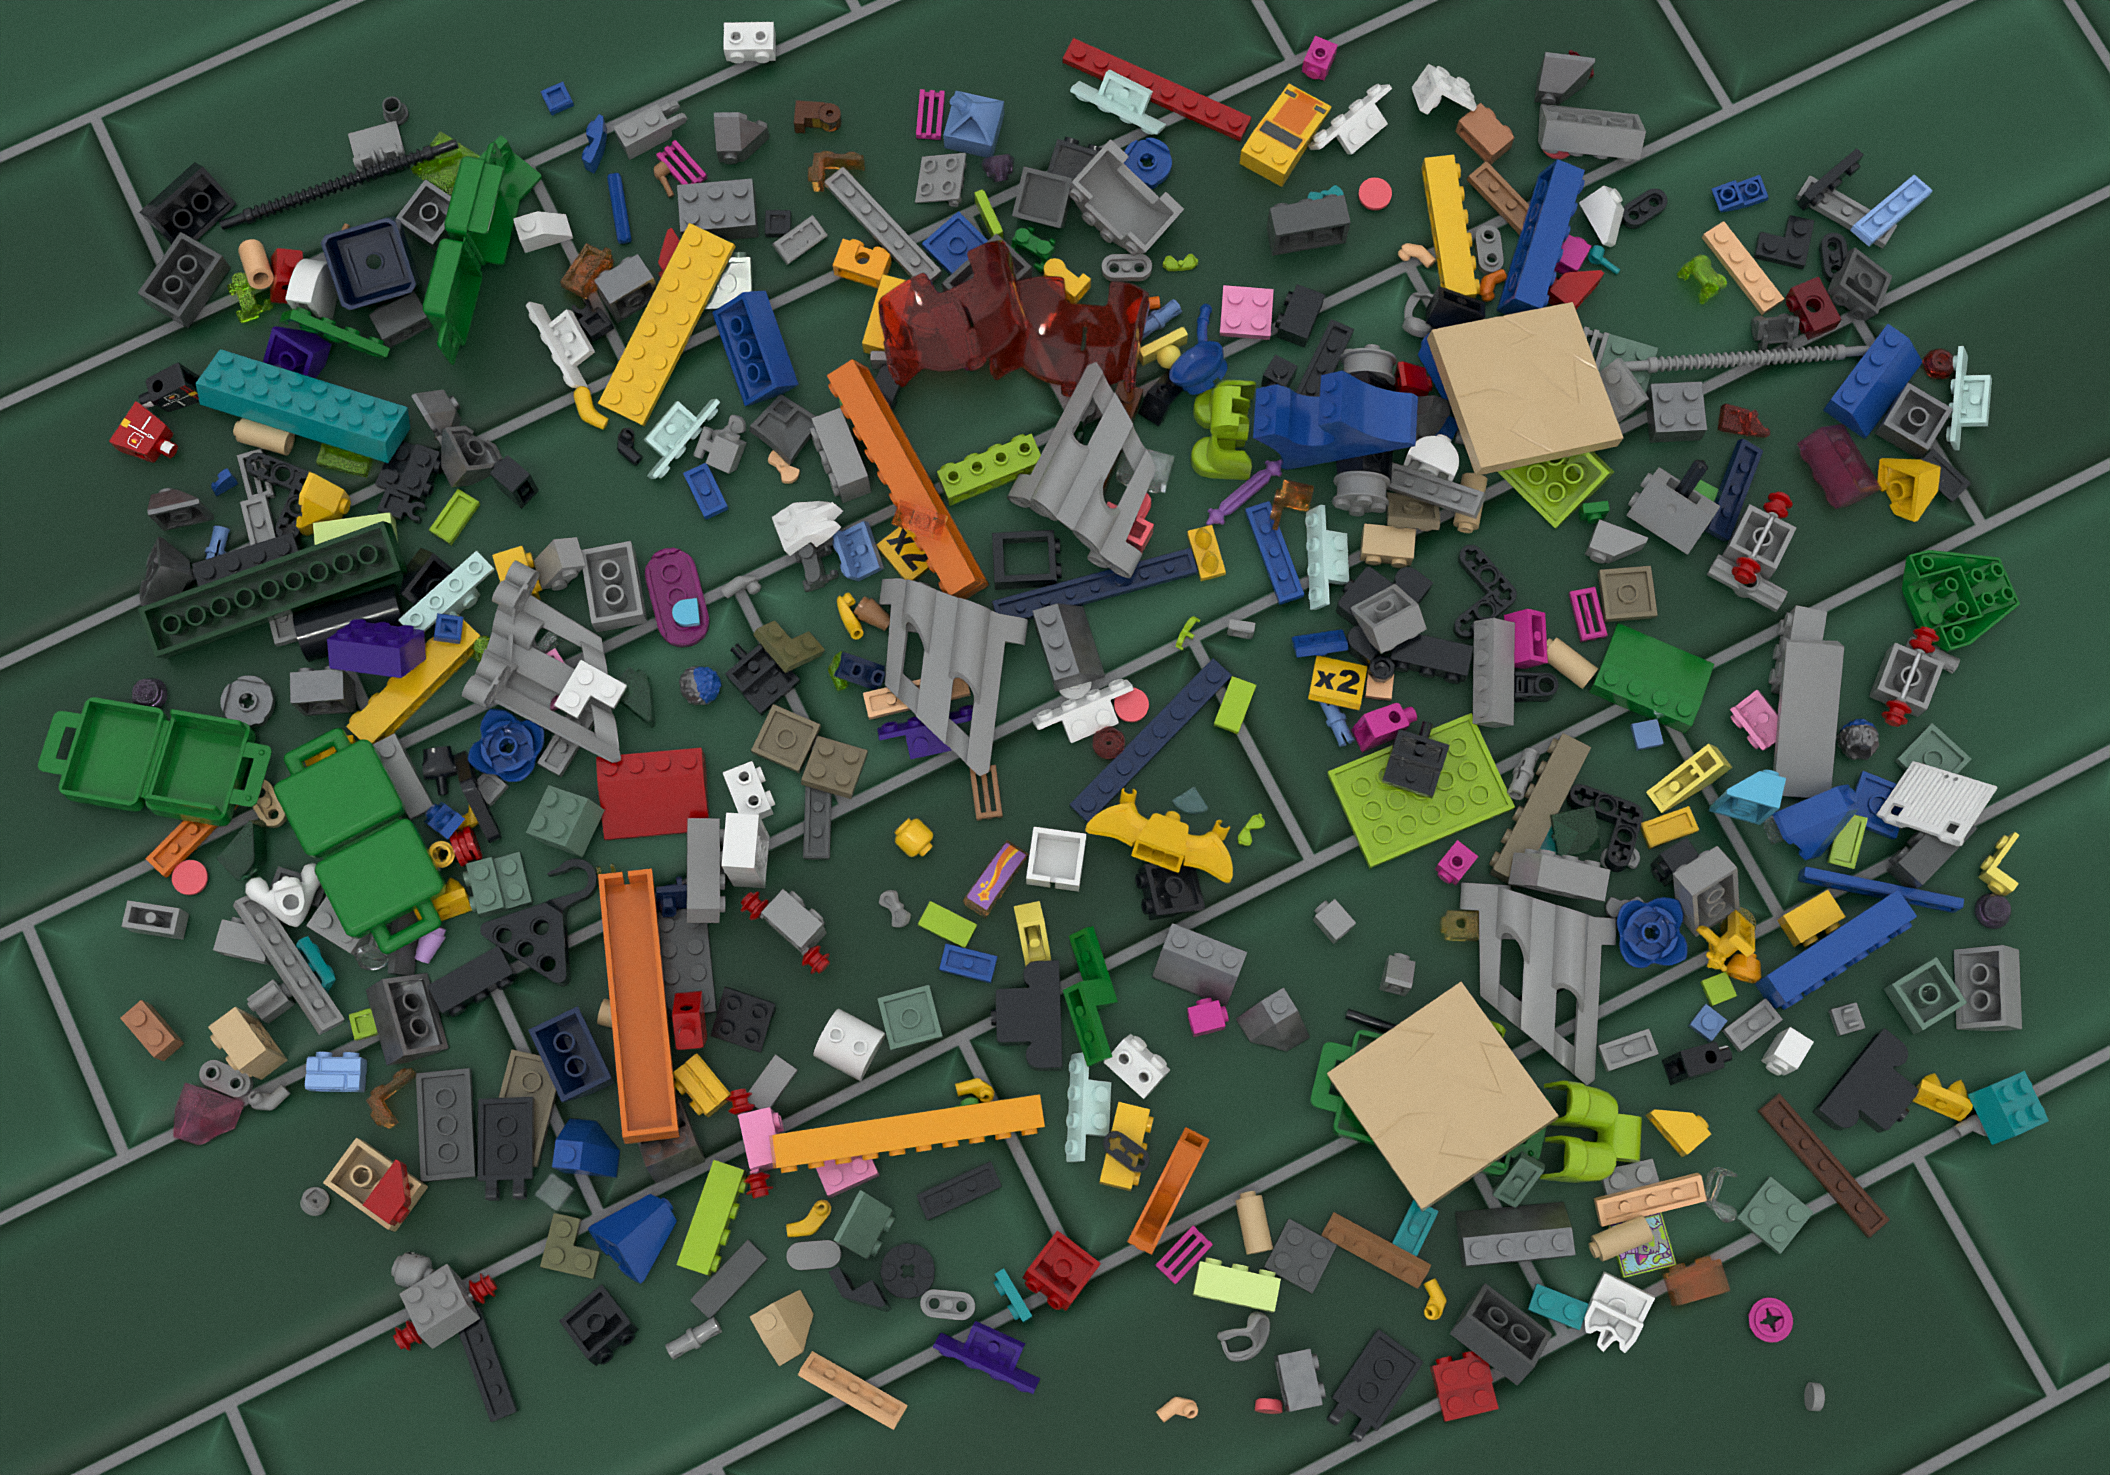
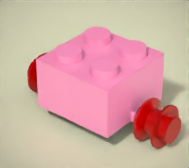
M746 1089L731 1091L730 1097L726 1098V1101L732 1102L733 1105L728 1112L738 1115L749 1168L752 1170L750 1171L751 1175L744 1180V1183L750 1184L751 1190L746 1195H752L753 1199L768 1196V1191L773 1189V1187L767 1186L766 1180L771 1176L762 1171L773 1169L769 1136L780 1134V1132L784 1131L781 1115L779 1116L778 1112L775 1113L771 1107L751 1111L755 1107V1104H750L748 1101L752 1092L747 1093Z

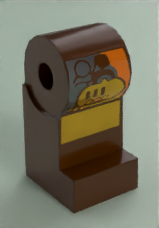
M796 100L794 115L795 133L805 134V127L822 128L827 132H834L841 126L840 109L835 104Z

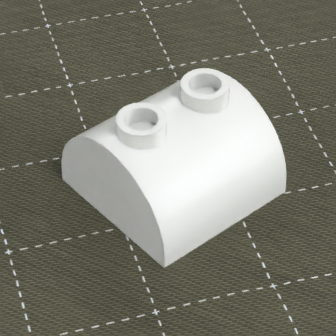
M1442 434L1426 436L1417 440L1416 446L1410 448L1403 466L1452 482L1459 466V456L1455 447L1451 444V439Z
M837 1009L825 1026L813 1056L861 1081L886 1033L841 1009Z

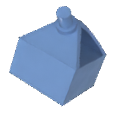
M955 91V95L950 99L952 106L943 135L944 147L993 159L1005 115L1004 101Z

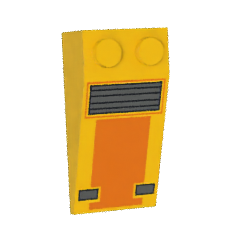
M1288 84L1242 148L1239 164L1283 187L1332 107L1297 87Z

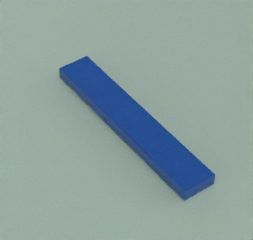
M1804 867L1798 874L1799 882L1881 899L1899 890L1908 904L1955 913L1962 909L1964 899L1811 867Z

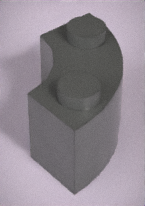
M1435 395L1418 397L1416 441L1426 436H1434L1439 432L1450 415L1449 400Z

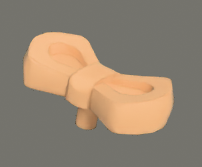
M774 450L770 453L768 463L777 468L781 475L782 483H794L799 478L800 470L788 465Z

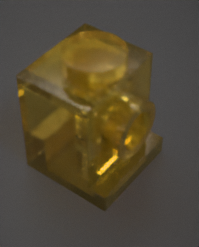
M1447 910L1445 917L1440 919V932L1445 933V940L1477 941L1479 939V911ZM1463 920L1465 927H1457L1456 921Z

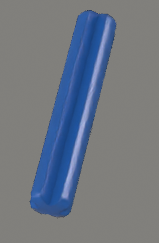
M619 173L609 174L607 179L617 240L619 244H627L631 242V234L622 178Z

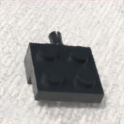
M736 644L735 648L732 647L730 650L740 661L728 670L725 675L761 716L800 683V679L792 671L785 673L761 644L748 654L739 644Z
M1423 721L1419 735L1401 729L1398 730L1382 783L1432 799L1450 745L1429 739L1433 724L1429 722L1425 732L1428 722Z

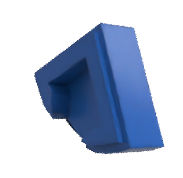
M227 468L218 474L219 479L216 483L212 482L211 489L217 497L239 483Z

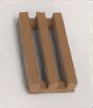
M990 765L989 772L991 771L996 811L991 812L986 774L981 775L986 808L984 813H981L976 773L970 768L977 821L1003 817L996 765Z

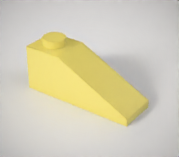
M1707 744L1646 793L1660 812L1664 813L1712 784L1729 771L1732 766L1717 747Z

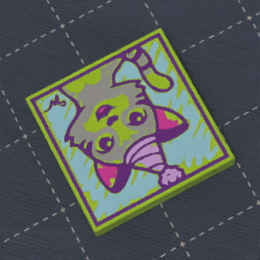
M1661 1212L1644 1216L1651 1229L1653 1241L1616 1256L1622 1278L1676 1265ZM1624 1222L1607 1225L1609 1229Z

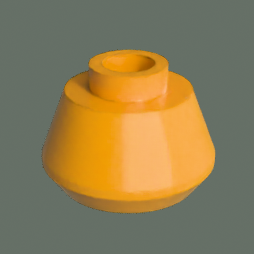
M1741 952L1740 954H1735L1728 962L1726 972L1734 979L1756 983L1762 977L1761 962L1756 959V954L1752 953L1747 958Z

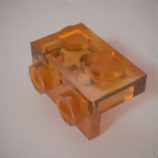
M586 243L561 279V287L588 299L591 293H595L598 289L594 280L603 271L612 269L614 261L611 250L605 247L601 251Z

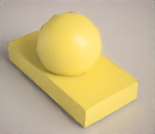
M1181 327L1139 349V361L1142 366L1157 359L1163 368L1171 369L1173 363L1181 356L1178 348L1187 344L1188 333L1185 328Z

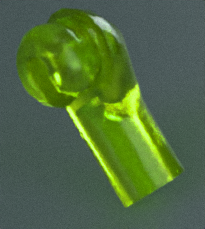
M842 651L833 657L828 667V672L837 691L848 687L846 680L834 676L841 661Z

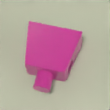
M1394 703L1364 714L1351 730L1363 753L1395 739L1399 729L1405 731L1410 723L1417 721V714L1411 706L1402 709L1399 703Z

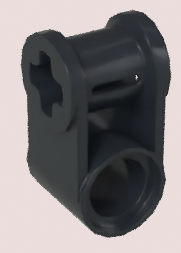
M1514 672V702L1550 701L1558 689L1557 678L1550 673ZM1539 684H1549L1551 686L1552 691H1541L1539 688Z

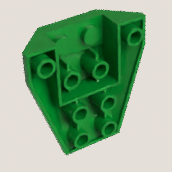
M1927 550L1906 557L1902 592L1918 629L1920 627L1933 629L1939 637V641L1932 643L1947 652L1969 646L2020 605L2000 557Z

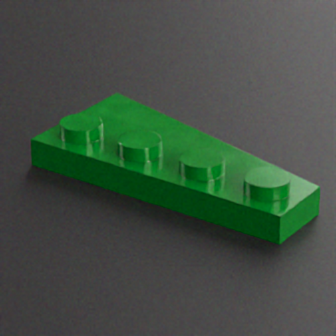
M297 307L296 310L291 309L283 312L281 315L280 323L286 325L289 322L298 323L302 331L319 334L320 331L324 333L323 337L327 340L343 344V341L348 343L347 346L349 348L379 359L387 358L390 348L383 345L384 341L371 336L369 339L359 336L360 331L350 327H345L344 330L335 326V321L325 317H321L320 320L311 316L312 312L304 308Z

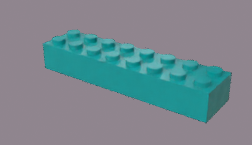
M221 349L196 382L200 405L389 463L410 430L408 407Z

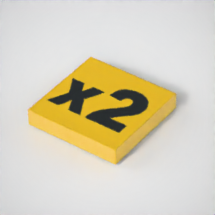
M903 523L876 544V546L903 579L915 581L929 570L926 563L928 557L925 551H920L915 544L914 537L916 535L912 528L908 529Z
M1316 656L1308 699L1360 710L1367 666Z

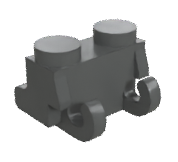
M1787 313L1780 314L1778 317H1754L1751 320V332L1754 341L1761 340V343H1758V349L1764 352L1767 349V345L1772 343H1783L1785 350L1787 348L1791 349L1793 337L1798 336L1799 317H1793V315Z
M808 543L795 552L797 563H803L805 578L807 579L802 581L805 592L823 588L826 583H829L828 581L839 577L837 570H831L828 575L825 572L822 557L832 553L830 546H825L823 551H818L820 549L819 546L816 547L813 543Z

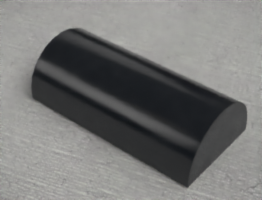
M394 583L293 613V624L300 648L306 660L310 662L328 656L327 639L335 634L337 630L349 624L351 620L363 619L367 623L374 624L387 622L390 626L400 627L403 625L399 622V619L404 615L397 585Z

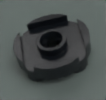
M904 1243L892 1248L886 1254L882 1261L880 1274L884 1286L891 1294L898 1298L912 1299L922 1296L931 1288L935 1278V1266L931 1255L919 1245ZM904 1264L906 1266L910 1264L915 1266L913 1269L915 1276L913 1278L907 1276L904 1279L901 1276L903 1274L901 1267Z

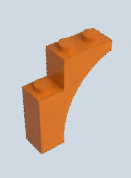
M1185 1127L1127 1241L1128 1243L1152 1255L1210 1139Z

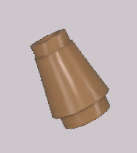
M864 596L853 612L858 616L857 619L883 631L890 625L889 614L872 597L869 599Z

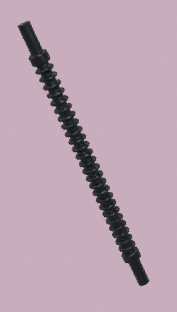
M456 139L433 147L427 145L421 151L416 149V153L410 151V155L404 153L402 158L396 156V160L390 158L389 162L383 161L382 165L376 163V167L370 165L367 170L362 168V172L356 170L355 174L349 172L347 177L342 175L341 179L336 177L335 181L329 179L327 184L322 182L321 186L316 184L315 188L309 186L307 191L305 189H302L301 193L295 191V195L289 193L287 198L285 196H282L281 200L275 198V202L269 200L267 205L261 203V207L255 205L254 209L248 207L243 209V213L220 220L219 222L223 230L246 222L252 224L257 221V218L260 220L263 219V216L269 218L271 213L276 215L277 211L282 213L283 209L289 211L291 206L293 208H296L297 204L303 206V202L309 204L311 199L313 201H316L317 197L323 199V195L329 197L331 192L333 194H336L337 190L343 192V188L349 190L351 185L357 187V183L361 185L364 184V181L369 183L371 178L377 180V176L381 178L384 177V174L390 176L391 171L397 173L398 169L403 171L404 167L410 169L412 164L417 166L418 162L424 164V160L428 162L436 159V156L456 150L459 146Z

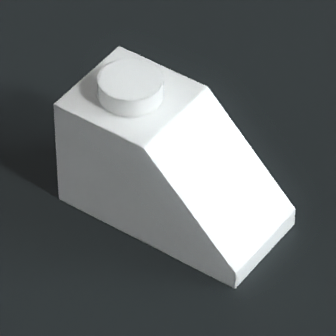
M1602 186L1579 202L1602 244L1612 247L1616 244L1624 208L1620 203L1623 199L1615 188Z
M537 211L513 219L525 253L573 239L566 214Z

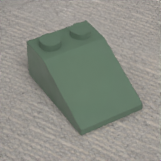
M860 1190L834 1241L869 1260L870 1256L876 1257L883 1243L879 1241L884 1231L887 1233L890 1231L896 1219L892 1216L894 1211Z

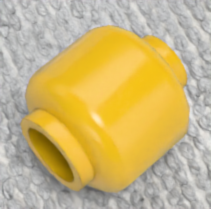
M908 818L894 832L897 835L895 837L896 845L909 857H915L918 853L923 857L933 847L930 843L933 839V832L918 818L913 820Z

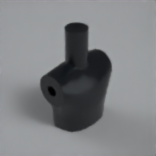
M451 746L423 749L422 769L424 780H436L438 795L449 794L446 778L457 776Z

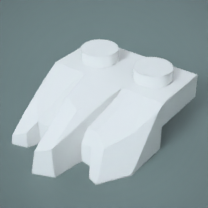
M823 501L796 502L781 510L772 517L784 551L791 556L810 542L818 547L830 539L841 528L834 520L843 510L833 502Z
M1604 1271L1591 1296L1585 1314L1586 1333L1591 1334L1596 1330L1600 1331L1597 1346L1603 1352L1613 1341L1617 1340L1620 1342L1619 1349L1626 1353L1636 1342L1644 1326L1643 1321L1655 1297Z

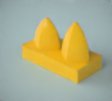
M1209 525L1187 531L1200 581L1224 576L1226 571L1213 526Z
M449 878L447 881L446 892L432 900L441 921L472 911L469 895L465 888L453 878ZM415 909V915L418 920H421L422 917L418 909Z
M1935 1073L1929 1074L1921 1080L1916 1087L1918 1094L1912 1100L1917 1104L1959 1122L1973 1108L1962 1080L1954 1082L1948 1089L1942 1088L1941 1082Z

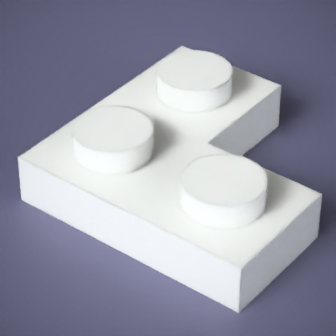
M580 660L554 706L576 719H579L591 697L615 709L627 685Z

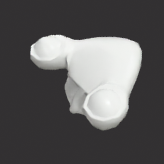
M310 863L303 867L301 872L302 882L296 877L284 876L282 880L273 884L272 890H269L267 882L262 878H251L246 883L245 893L250 900L263 905L282 922L298 927L307 916L314 895L321 885L315 874L316 864Z

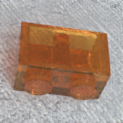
M1711 1256L1695 1259V1266L1686 1268L1685 1263L1670 1266V1272L1662 1275L1672 1307L1730 1291L1721 1259L1712 1260Z

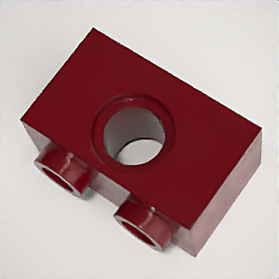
M1819 276L1792 287L1785 297L1789 311L1799 317L1800 332L1805 334L1808 340L1836 329L1842 320ZM1806 306L1813 307L1816 312H1810Z

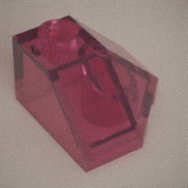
M185 1082L175 1107L173 1137L200 1146L210 1141V1139L234 1129L245 1102Z

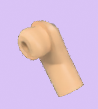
M1406 243L1398 251V256L1403 261H1408L1411 256L1416 257L1426 268H1430L1436 262V259L1422 245Z
M1174 1397L1157 1410L1156 1413L1165 1423L1175 1414L1192 1419L1197 1416L1198 1407L1191 1399Z

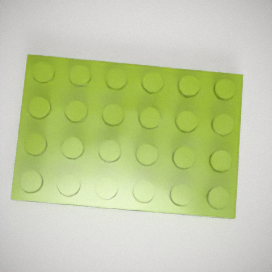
M1472 713L1431 730L1429 739L1450 745L1432 799L1382 783L1393 745L1327 772L1369 869L1514 810L1513 801L1509 794H1507V788L1478 726L1473 724Z

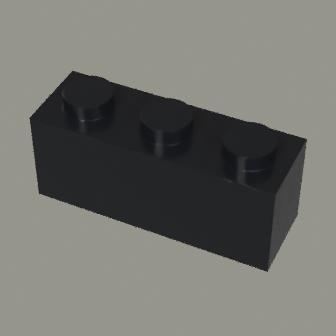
M1418 634L1416 637L1396 645L1391 650L1389 658L1394 663V670L1415 671L1425 678L1437 676L1444 678V681L1448 683L1459 684L1464 682L1468 676L1474 646Z
M496 946L427 985L441 1013L447 1017L450 1015L451 1017H456L465 1012V1007L475 1002V1004H478L490 997L489 993L494 990H504L514 983L513 980L518 976L504 950Z

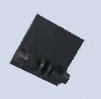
M725 986L711 1036L761 1053L771 1017H774L776 1012L775 1003Z

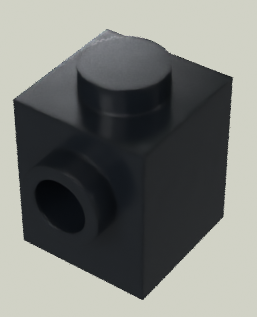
M1275 354L1263 374L1261 386L1267 387L1278 384L1289 388L1296 376L1298 366Z

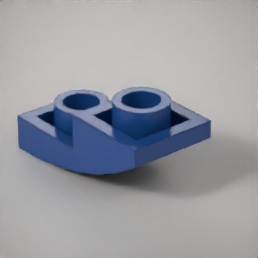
M598 114L595 121L589 123L586 129V136L590 145H587L582 153L585 169L593 174L602 160L607 140V126L603 116Z
M1760 175L1738 183L1734 180L1712 188V193L1720 213L1749 207L1768 200V194Z
M440 802L438 805L436 803L428 809L425 814L427 819L424 822L440 835L449 839L465 818L445 803Z

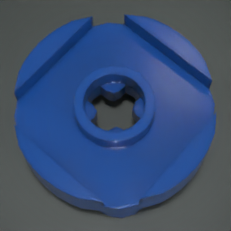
M1155 138L1135 140L1125 149L1124 152L1129 157L1124 164L1150 189L1156 188L1170 175L1172 159L1168 147L1162 141ZM1142 159H1152L1151 167L1143 166Z

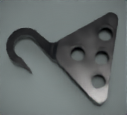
M582 859L567 860L560 867L548 872L547 875L554 877L569 873L574 869H582L588 874V884L583 890L485 922L480 928L481 934L488 941L499 946L505 952L560 987L567 986L571 981L567 912L574 905L591 898L598 887L597 872L590 863ZM548 923V932L544 935H538V926ZM511 931V940L507 943H501L500 936L502 933ZM532 945L534 947L533 954L526 958L522 957L523 948ZM550 959L555 960V968L552 971L545 972L543 969L545 962Z

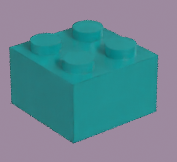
M2025 1071L1968 1094L1992 1145L2015 1137L2049 1121Z

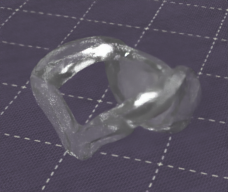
M387 924V929L391 931L392 925ZM371 933L369 944L361 946L356 950L355 959L362 969L378 970L389 963V954H383L380 951Z
M1714 1167L1710 1170L1704 1183L1707 1199L1705 1204L1724 1223H1730L1736 1219L1737 1211L1734 1206L1718 1201L1717 1197L1724 1176L1737 1177V1174L1725 1168ZM1719 1172L1716 1187L1710 1197V1189L1715 1173Z

